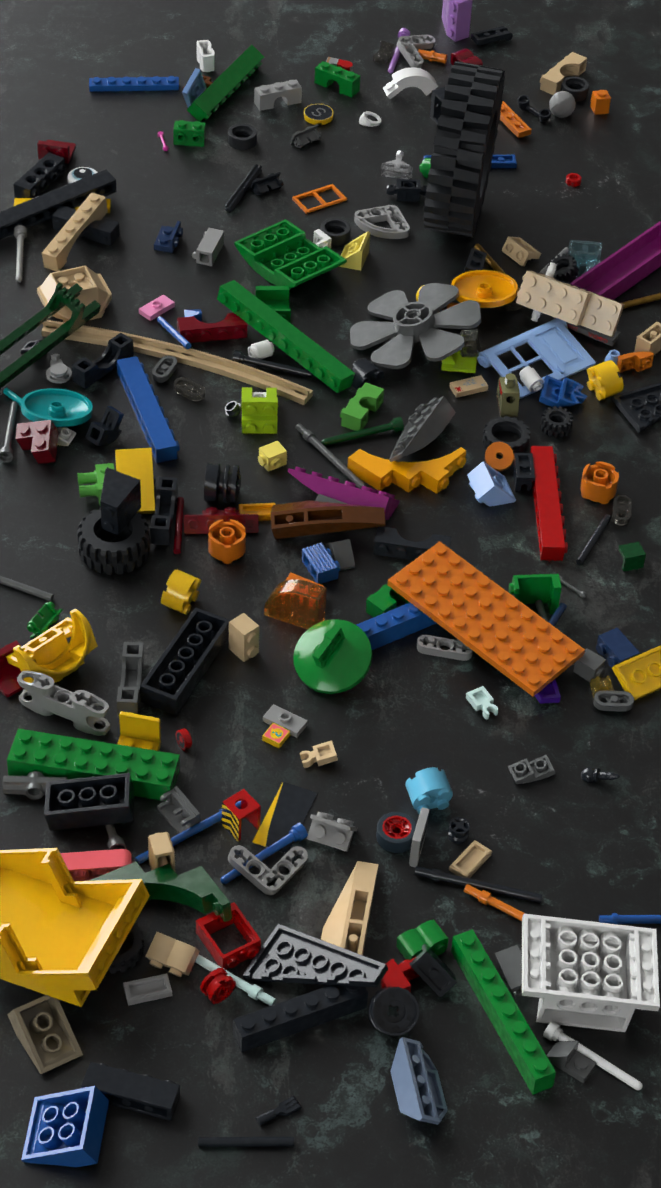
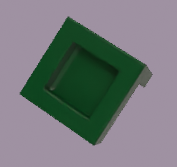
M639 542L619 545L618 550L623 557V571L644 567L646 553Z

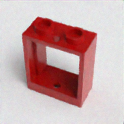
M235 902L231 903L233 919L224 922L220 915H216L214 912L196 920V934L218 966L225 970L234 968L240 962L254 958L261 949L260 937ZM234 923L247 941V944L223 954L210 934Z

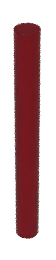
M183 497L177 498L173 550L175 554L181 553Z

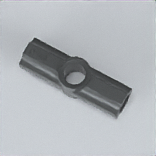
M37 771L30 772L27 776H3L2 790L3 794H25L28 798L36 800L46 795V782L67 780V777H45L43 773Z

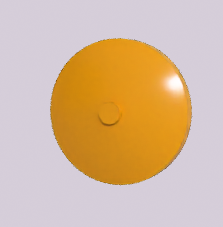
M493 270L465 272L455 277L451 285L456 286L459 290V296L456 298L458 302L473 300L479 303L480 308H494L512 302L518 293V284L511 276Z

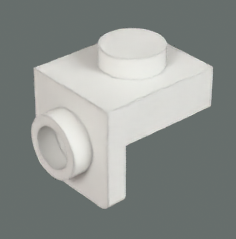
M320 229L315 230L313 243L320 248L327 246L331 249V238Z

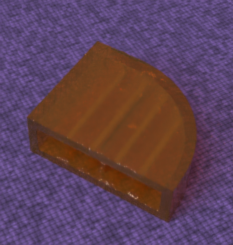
M291 579L283 581L274 588L265 603L264 615L309 629L313 625L325 620L327 588L304 580Z

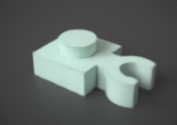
M484 686L466 693L468 702L475 711L482 710V715L485 719H489V712H493L495 716L498 715V707L493 704L494 699Z

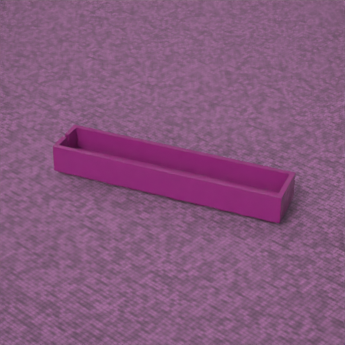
M661 221L570 284L611 300L620 296L661 267Z

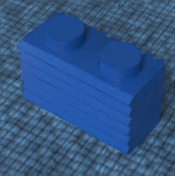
M317 543L302 549V563H304L316 583L322 584L338 579L340 565L337 560H333L329 548L326 549L323 543Z

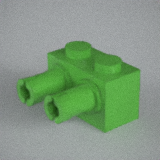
M114 463L96 464L94 472L77 473L80 497L96 496L98 497L99 506H101L100 500L105 470L107 467L114 470ZM90 483L93 484V483H95L94 485H85V486L82 485V486H81V484H90Z

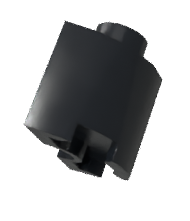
M366 358L359 359L352 364L354 367L351 370L355 373L352 386L356 390L361 388L365 382L370 383L372 379L377 381L384 378V372Z

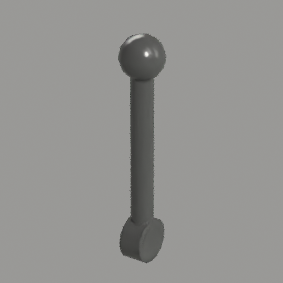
M559 575L562 584L578 593L581 598L587 597L585 591L575 588L564 581L562 576Z

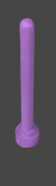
M401 28L398 38L410 36V31L406 28ZM398 47L395 49L388 68L389 73L394 72L400 55Z

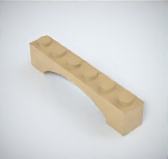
M91 193L42 252L44 268L56 272L62 269L67 262L66 259L74 242L81 232L93 221L101 220L108 212L106 197Z

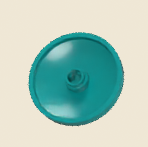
M49 388L35 390L26 394L21 400V412L27 419L33 422L52 420L55 427H70L85 423L91 418L93 411L92 402L87 397L65 389Z

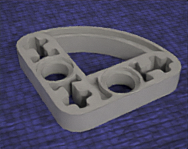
M395 205L380 206L355 212L354 221L356 225L365 232L369 231L370 235L385 239L407 238L410 234V226L399 208ZM387 221L392 229L379 227L372 223Z

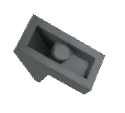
M557 1041L546 1055L550 1063L580 1082L585 1083L596 1068L597 1063L577 1051L579 1041Z

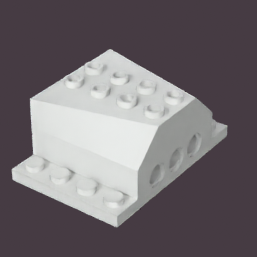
M523 914L522 996L539 998L536 1022L549 1024L551 1021H554L559 1025L626 1032L635 1009L658 1011L660 1008L656 929Z

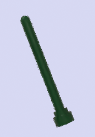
M401 417L394 418L388 424L326 438L321 443L327 446L389 430L400 432L404 429L403 420Z

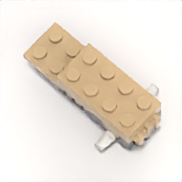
M550 262L546 274L537 271H526L522 278L521 289L517 293L516 303L533 309L532 321L538 322L541 313L576 326L581 325L610 337L614 336L625 304L554 278L557 266L555 263Z

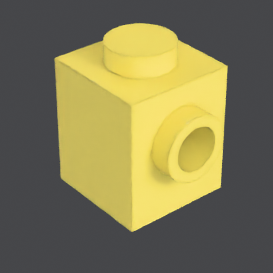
M278 441L259 448L258 462L268 472L287 464V451Z

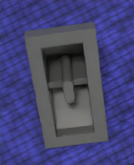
M350 539L325 543L326 549L329 548L331 550L333 560L339 562L340 571L355 568Z

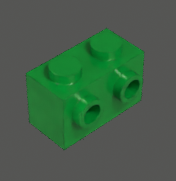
M184 120L175 121L173 128L174 145L204 147L206 123Z

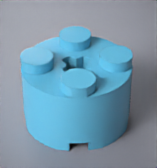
M436 767L426 768L416 772V777L412 780L410 777L407 779L405 786L413 808L417 810L418 814H420L422 807L443 810L449 806L453 792L444 770L439 771Z

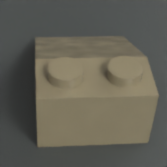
M45 995L13 1009L7 1014L16 1036L40 1074L83 1055L59 999Z

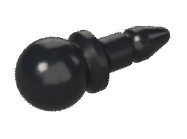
M586 767L581 772L582 780L587 783L594 781L599 783L600 780H614L620 777L614 772H601L600 768Z

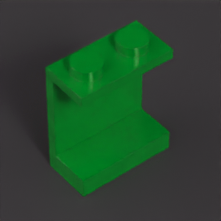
M256 286V297L290 322L289 286Z
M559 574L513 575L512 583H509V593L523 604H535L536 600H542L543 603L548 604L550 614H554L559 606L562 589Z

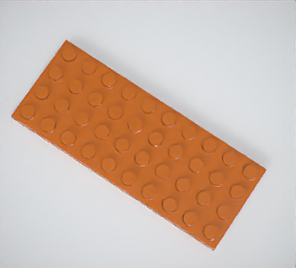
M440 541L388 579L387 585L532 697L585 653L584 648Z

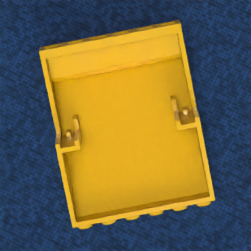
M58 848L0 850V979L82 1007L90 991L97 990L150 897L143 880L74 881Z

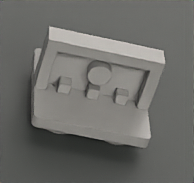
M318 812L317 815L311 814L310 818L313 820L307 839L348 852L353 833L358 829V827L353 826L354 822L343 818H338L336 821L333 820V815L324 812Z

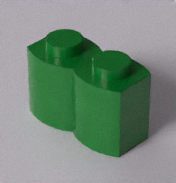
M429 920L417 928L410 929L399 935L396 947L404 958L409 960L423 952L422 945L424 944L436 955H441L447 949L449 938L435 920Z

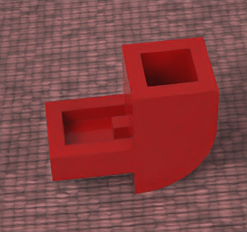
M415 958L411 960L406 959L399 965H397L394 959L386 963L388 971L381 980V989L385 987H400L411 992L409 981L419 977L410 967V962Z

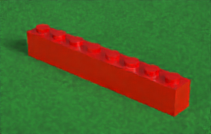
M531 446L530 453L533 455L535 481L533 480L532 488L540 560L563 561L564 553H567L568 544L564 542L566 539V529H563L564 516H561L563 504L560 503L561 491H558L560 479L556 478L558 476V466H555L557 455L553 453V446Z

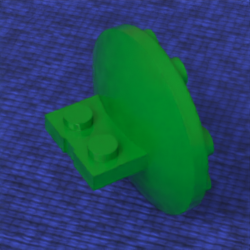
M338 619L322 621L310 627L298 640L293 657L295 670L301 681L314 691L325 694L347 691L359 684L370 669L372 663L370 641L360 627L349 621Z

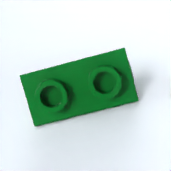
M53 602L45 603L38 611L40 616L36 614L27 623V630L33 632L30 638L37 637L47 631L48 627L60 618L58 615L63 609L56 610Z

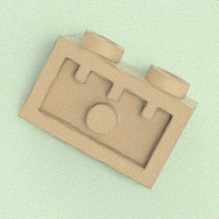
M508 236L502 248V252L521 266H525L528 260L539 259L541 255L539 251L520 237Z

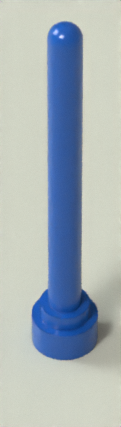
M301 823L295 824L291 827L288 835L256 854L255 857L263 861L289 843L302 841L308 836L307 830ZM233 869L222 876L220 881L222 884H227L240 876L241 873Z

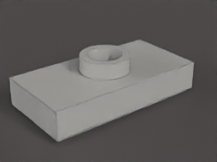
M274 704L263 716V722L269 725L275 723L290 730V735L296 738L308 724V720Z

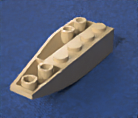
M357 861L323 927L321 940L363 955L379 864Z

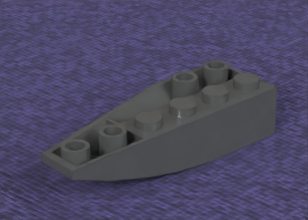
M444 396L439 399L433 398L428 404H421L415 409V414L408 418L409 422L404 427L389 458L390 462L404 458L424 448L445 429L456 412Z

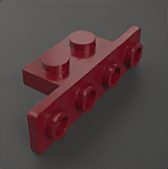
M213 507L206 508V510H202V515H184V533L208 534L209 527L214 522L223 519L224 522H230V519L240 522L245 527L246 533H258L259 516L258 514H240L239 510H236L234 507H227L225 510H217V508Z

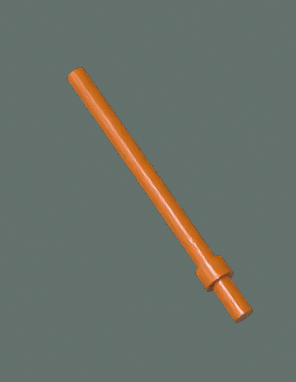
M469 884L464 888V892L477 898L478 902L484 905L489 904L522 921L523 914H526L492 897V894L485 890L480 891Z

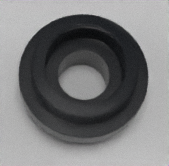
M236 401L229 402L225 406V414L228 417L238 416L242 409L241 404Z

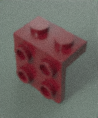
M39 140L37 143L38 159L41 160L49 152L63 157L65 163L69 164L76 149V144L55 140Z
M17 640L0 649V691L6 697H10L24 689L17 682V677L21 673L20 668L9 664L6 656L14 652V647L17 645L21 646Z

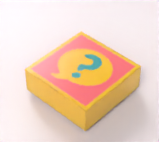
M272 723L262 735V740L280 749L290 736V730Z

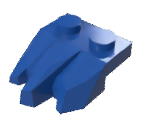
M546 375L539 402L551 407L556 406V408L582 404L587 396L581 392L584 386L567 377L560 381Z

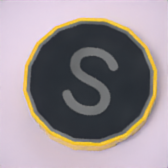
M311 104L304 109V119L310 124L322 123V125H325L333 120L334 112L327 105Z

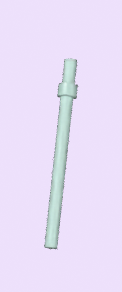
M199 954L195 963L211 972L217 968H222ZM225 970L228 973L227 976H231L236 981V987L247 992L249 997L254 1000L259 999L269 1006L276 1004L277 999L263 992V988L256 984L251 985Z

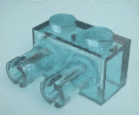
M570 240L568 254L576 259L579 269L580 266H586L587 272L601 262L602 242Z

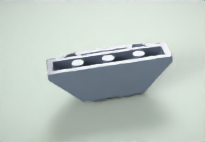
M402 1037L399 1039L390 1071L399 1110L401 1113L416 1120L438 1125L448 1111L438 1071L429 1055L422 1049L423 1045L420 1041Z

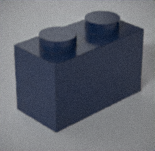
M618 628L598 635L596 650L599 655L606 659L611 668L640 654Z

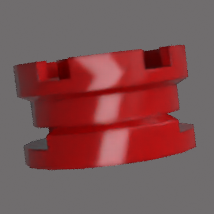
M217 968L210 972L200 986V990L205 996H208V999L213 1004H218L225 1000L236 986V981L231 976H227L228 973L223 968Z

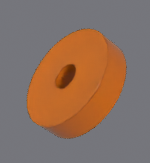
M504 442L492 443L485 452L486 464L497 471L508 469L514 459L512 448ZM501 454L502 458L498 459L496 455Z

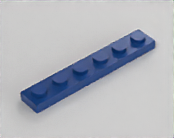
M179 77L89 78V92L179 90Z

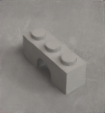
M297 80L255 87L254 103L259 111L274 108V101L278 97H282L287 106L301 103L302 87Z

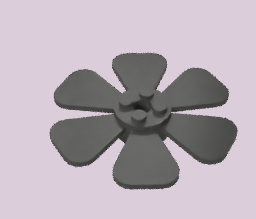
M426 284L419 291L418 301L408 303L403 291H390L369 303L368 312L373 316L393 322L361 321L354 324L350 329L351 345L356 350H364L394 337L371 354V362L379 367L392 369L406 367L411 362L413 346L417 342H421L425 356L429 361H441L461 350L465 345V341L461 335L436 328L472 329L477 327L482 320L480 305L476 301L468 300L437 313L459 296L458 288L448 284Z

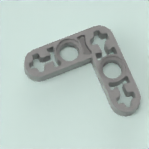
M431 35L401 36L398 39L397 47L410 67L421 68L424 60L417 50L433 48L435 38Z
M421 635L417 639V650L422 654L467 661L473 655V650L458 639L454 640L431 635ZM444 645L448 646L450 649L443 650L440 647Z
M237 845L232 847L228 855L229 863L266 895L276 894L304 866L308 858L307 851L304 848L295 846L270 869L243 846ZM235 855H242V858L239 857L238 859H236L234 857ZM300 855L301 858H298L294 862V864H292L291 861L293 860L294 856ZM256 866L260 873L252 874L249 871V867ZM284 866L288 868L290 873L288 875L281 874L279 867ZM276 877L277 880L274 886H267V883H271Z

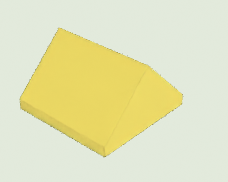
M369 231L344 246L340 256L345 258L347 263L339 267L362 270L369 253Z

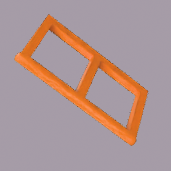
M333 184L293 196L292 200L307 214L347 201V198ZM332 189L341 199L326 203L317 193ZM313 195L322 205L307 209L299 199Z

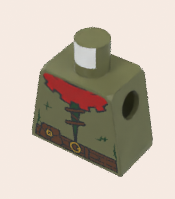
M509 373L505 377L499 378L496 393L499 413L501 417H518L520 398L518 381L514 374ZM507 397H510V403L506 401Z

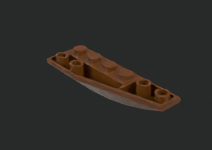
M302 501L273 505L271 509V529L275 539L386 526L385 509L382 507Z

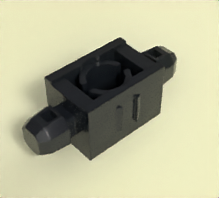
M397 179L396 186H386V194H396V201L420 202V195L425 196L427 186L423 185L421 187L419 179Z

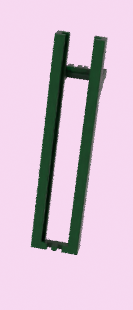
M58 283L46 307L0 341V355L63 307L67 306L72 311L71 318L1 371L0 389L97 315L101 305L94 300L85 307L83 303L80 304L78 298L75 299L83 290L80 285L76 283L67 289L66 287L63 288V284Z

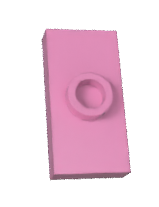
M161 295L139 308V314L151 321L175 307V302L165 295Z

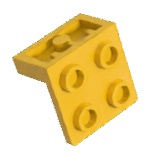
M121 711L119 714L120 737L117 744L159 751L161 746L160 719Z

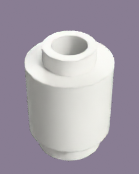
M269 340L253 343L248 347L249 357L257 359L271 357L274 352V345Z
M527 366L520 371V380L530 392H537L542 388L544 381L534 368Z

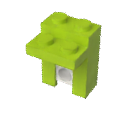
M242 387V433L277 434V388H266V392H252V387Z

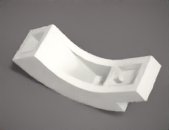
M411 67L401 69L392 74L393 80L387 83L383 89L386 96L391 99L408 87H417L427 96L438 85L429 72L421 68Z

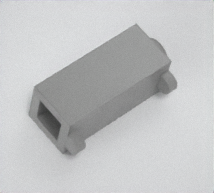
M208 228L204 232V237L196 252H193L192 258L196 259L198 264L212 266L224 245V231Z

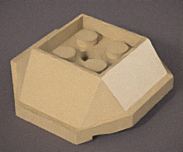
M87 266L50 273L44 283L37 288V294L44 307H46L58 283L63 284V288L66 287L67 289L77 283L83 288L80 295L75 298L80 300V304L83 303L86 307L96 300L101 305L99 313L90 320L102 318L104 310L112 299V293L102 275L96 274ZM65 306L53 316L66 322L71 318L72 311Z

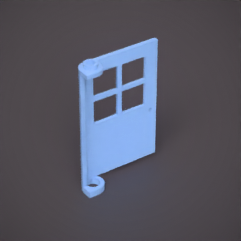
M558 318L481 351L477 357L478 363L481 366L487 368L492 365L501 377H505L509 373L512 374V372L542 359L553 372L548 376L560 381L564 377L574 375L596 364L594 359L570 333L566 321ZM528 342L538 356L525 362L515 348ZM511 350L521 364L508 370L497 356ZM518 382L519 399L535 393L530 392L526 386L522 387Z

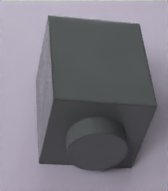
M586 648L584 655L575 662L573 672L593 683L605 674L606 659Z

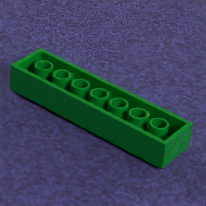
M18 728L7 758L8 776H27L30 772L37 771L43 773L45 777H67V780L130 773L135 788L134 796L160 800V796L172 790L176 785L180 772V754Z

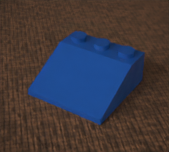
M96 1086L35 1097L21 1160L24 1163L69 1167L97 1164L109 1100Z

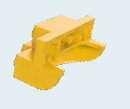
M74 609L70 611L71 618L67 617L24 646L17 645L13 648L14 652L6 656L9 664L20 668L21 672L34 671L52 677L55 683L61 681L63 677L68 676L83 665L86 655L98 646L89 621L80 611ZM71 637L70 642L68 644L66 638ZM26 677L24 681L32 683L34 679Z

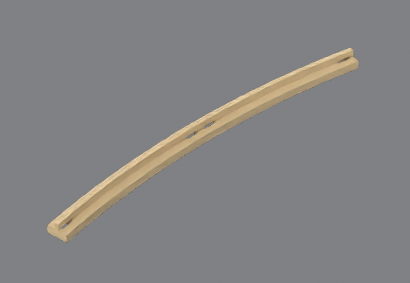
M46 320L43 323L42 336L47 337L65 322ZM83 325L66 338V340L107 346L110 339L119 333H123L133 339L134 352L159 358L173 356L177 359L178 363L217 373L264 390L266 388H277V395L305 405L313 396V390L262 370L191 348L186 349L180 345L144 336Z

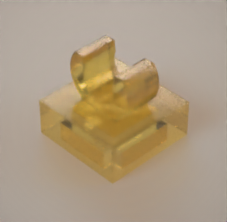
M609 675L606 678H599L597 676L595 679L590 680L593 697L598 691H614Z

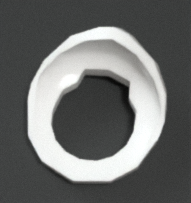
M366 111L360 116L359 124L371 127L379 126L381 118L376 113ZM367 116H374L378 121H372Z

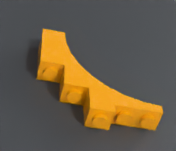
M460 447L448 455L429 461L390 462V460L371 455L359 449L348 457L347 468L359 479L379 491L394 483L409 493L421 484L437 494L448 486L449 477L465 465L466 450Z

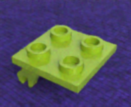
M462 348L441 360V370L476 373L478 349Z

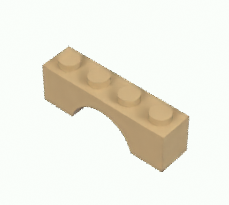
M571 52L545 75H542L540 90L552 95L561 91V83L564 77H578L586 70L587 58Z

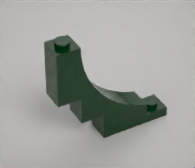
M133 862L89 880L142 879L150 895L148 899L181 903L203 914L214 911L216 915H220L224 922L233 919L230 901L202 866L177 875L169 864L145 873L137 862Z

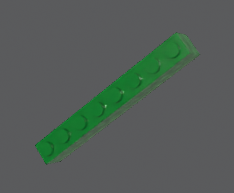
M251 44L189 106L187 111L199 122L203 119L207 120L212 115L211 111L214 113L220 107L218 104L222 105L234 93L233 89L236 91L241 86L240 82L243 84L263 64L261 60L264 56Z
M472 929L453 936L451 953L532 1095L552 1088L556 1071L474 930Z

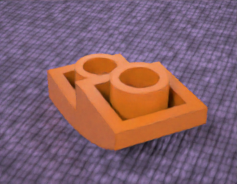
M633 352L618 356L617 367L620 370L619 373L633 368L639 372L652 367L654 353Z

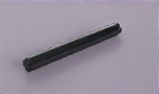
M254 165L225 204L226 211L232 212L251 187L252 182L262 172L261 165Z

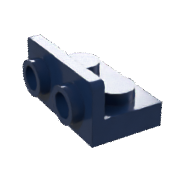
M177 221L175 227H161L154 243V250L173 253L175 247H178L179 237H182L183 234L181 221Z

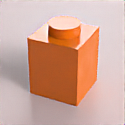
M592 91L590 107L594 115L609 114L611 97L608 91Z

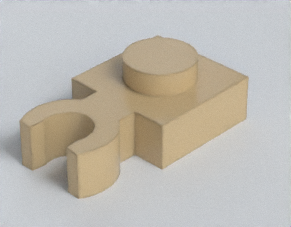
M332 740L312 746L313 751L300 752L304 768L312 766L315 762L318 763V766L338 761Z

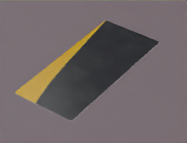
M283 782L253 839V843L269 847L288 835L292 826L297 823L303 824L317 792ZM293 842L289 843L279 851L287 853L290 850Z

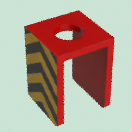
M245 789L222 802V825L237 841L241 840L242 819L246 818L256 829L260 828L261 805ZM238 801H241V809L235 806Z

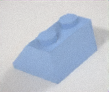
M481 462L467 474L470 480L469 485L476 494L474 496L478 502L485 503L490 507L516 501L505 476L485 462Z

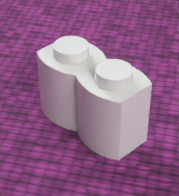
M209 40L197 41V61L200 63V69L203 72H211L215 69V52L211 48Z

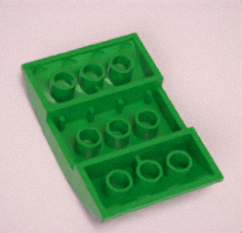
M286 219L234 242L237 250L250 267L265 280L276 286H289V288H292L347 263L345 258L327 246L320 248L308 240L306 232Z

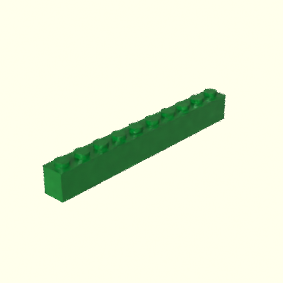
M235 280L220 286L217 297L219 302L332 390L339 393L351 387L355 375L351 369Z

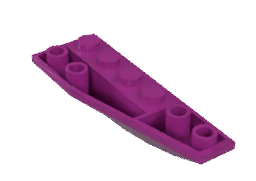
M295 467V470L288 469L292 476L317 494L351 505L384 508L386 520H389L400 501L394 499L395 495L383 491L378 493V490L362 486L359 489L352 482L338 483V478L329 476L328 479L322 478L323 474L313 471L312 474L305 473L306 469Z

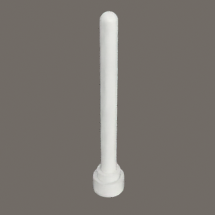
M554 1021L549 1023L543 1034V1037L550 1041H575L564 1034L560 1025ZM578 1044L577 1051L595 1061L596 1065L635 1090L642 1089L643 1085L640 1081L582 1044Z

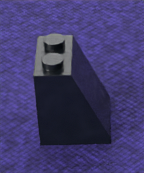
M108 467L105 470L100 500L102 529L119 535L141 508L140 480Z

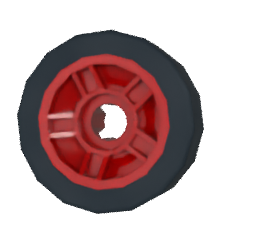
M401 812L385 814L379 819L377 824L376 837L380 847L392 853L408 851L411 848L416 828L415 821L409 815Z

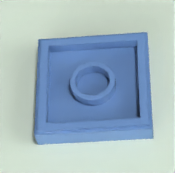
M197 68L193 71L182 91L188 108L207 88L202 73Z

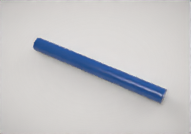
M162 316L157 318V322L186 349L191 348V343Z

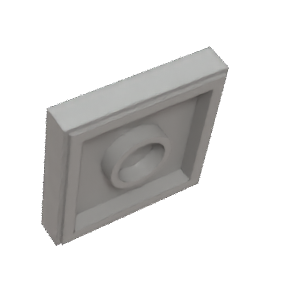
M422 807L412 838L409 864L412 867L418 865L426 837L430 811L428 808Z

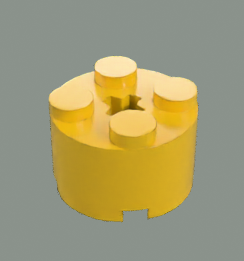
M612 360L587 368L589 378L587 386L590 391L594 390L599 401L622 392L624 388L623 378H619L617 374L620 370Z
M174 570L166 583L168 586L166 592L163 591L161 604L187 615L191 608V601L195 602L198 598L199 591L197 589L200 586L201 579L183 571Z

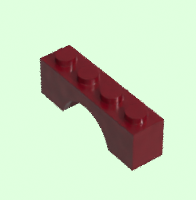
M227 313L226 317L217 323H204L197 320L194 316L177 318V331L190 343L247 338L248 324L235 313Z

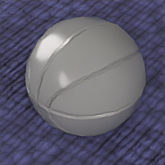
M567 91L555 93L549 101L550 111L559 118L571 115L576 105L574 97Z

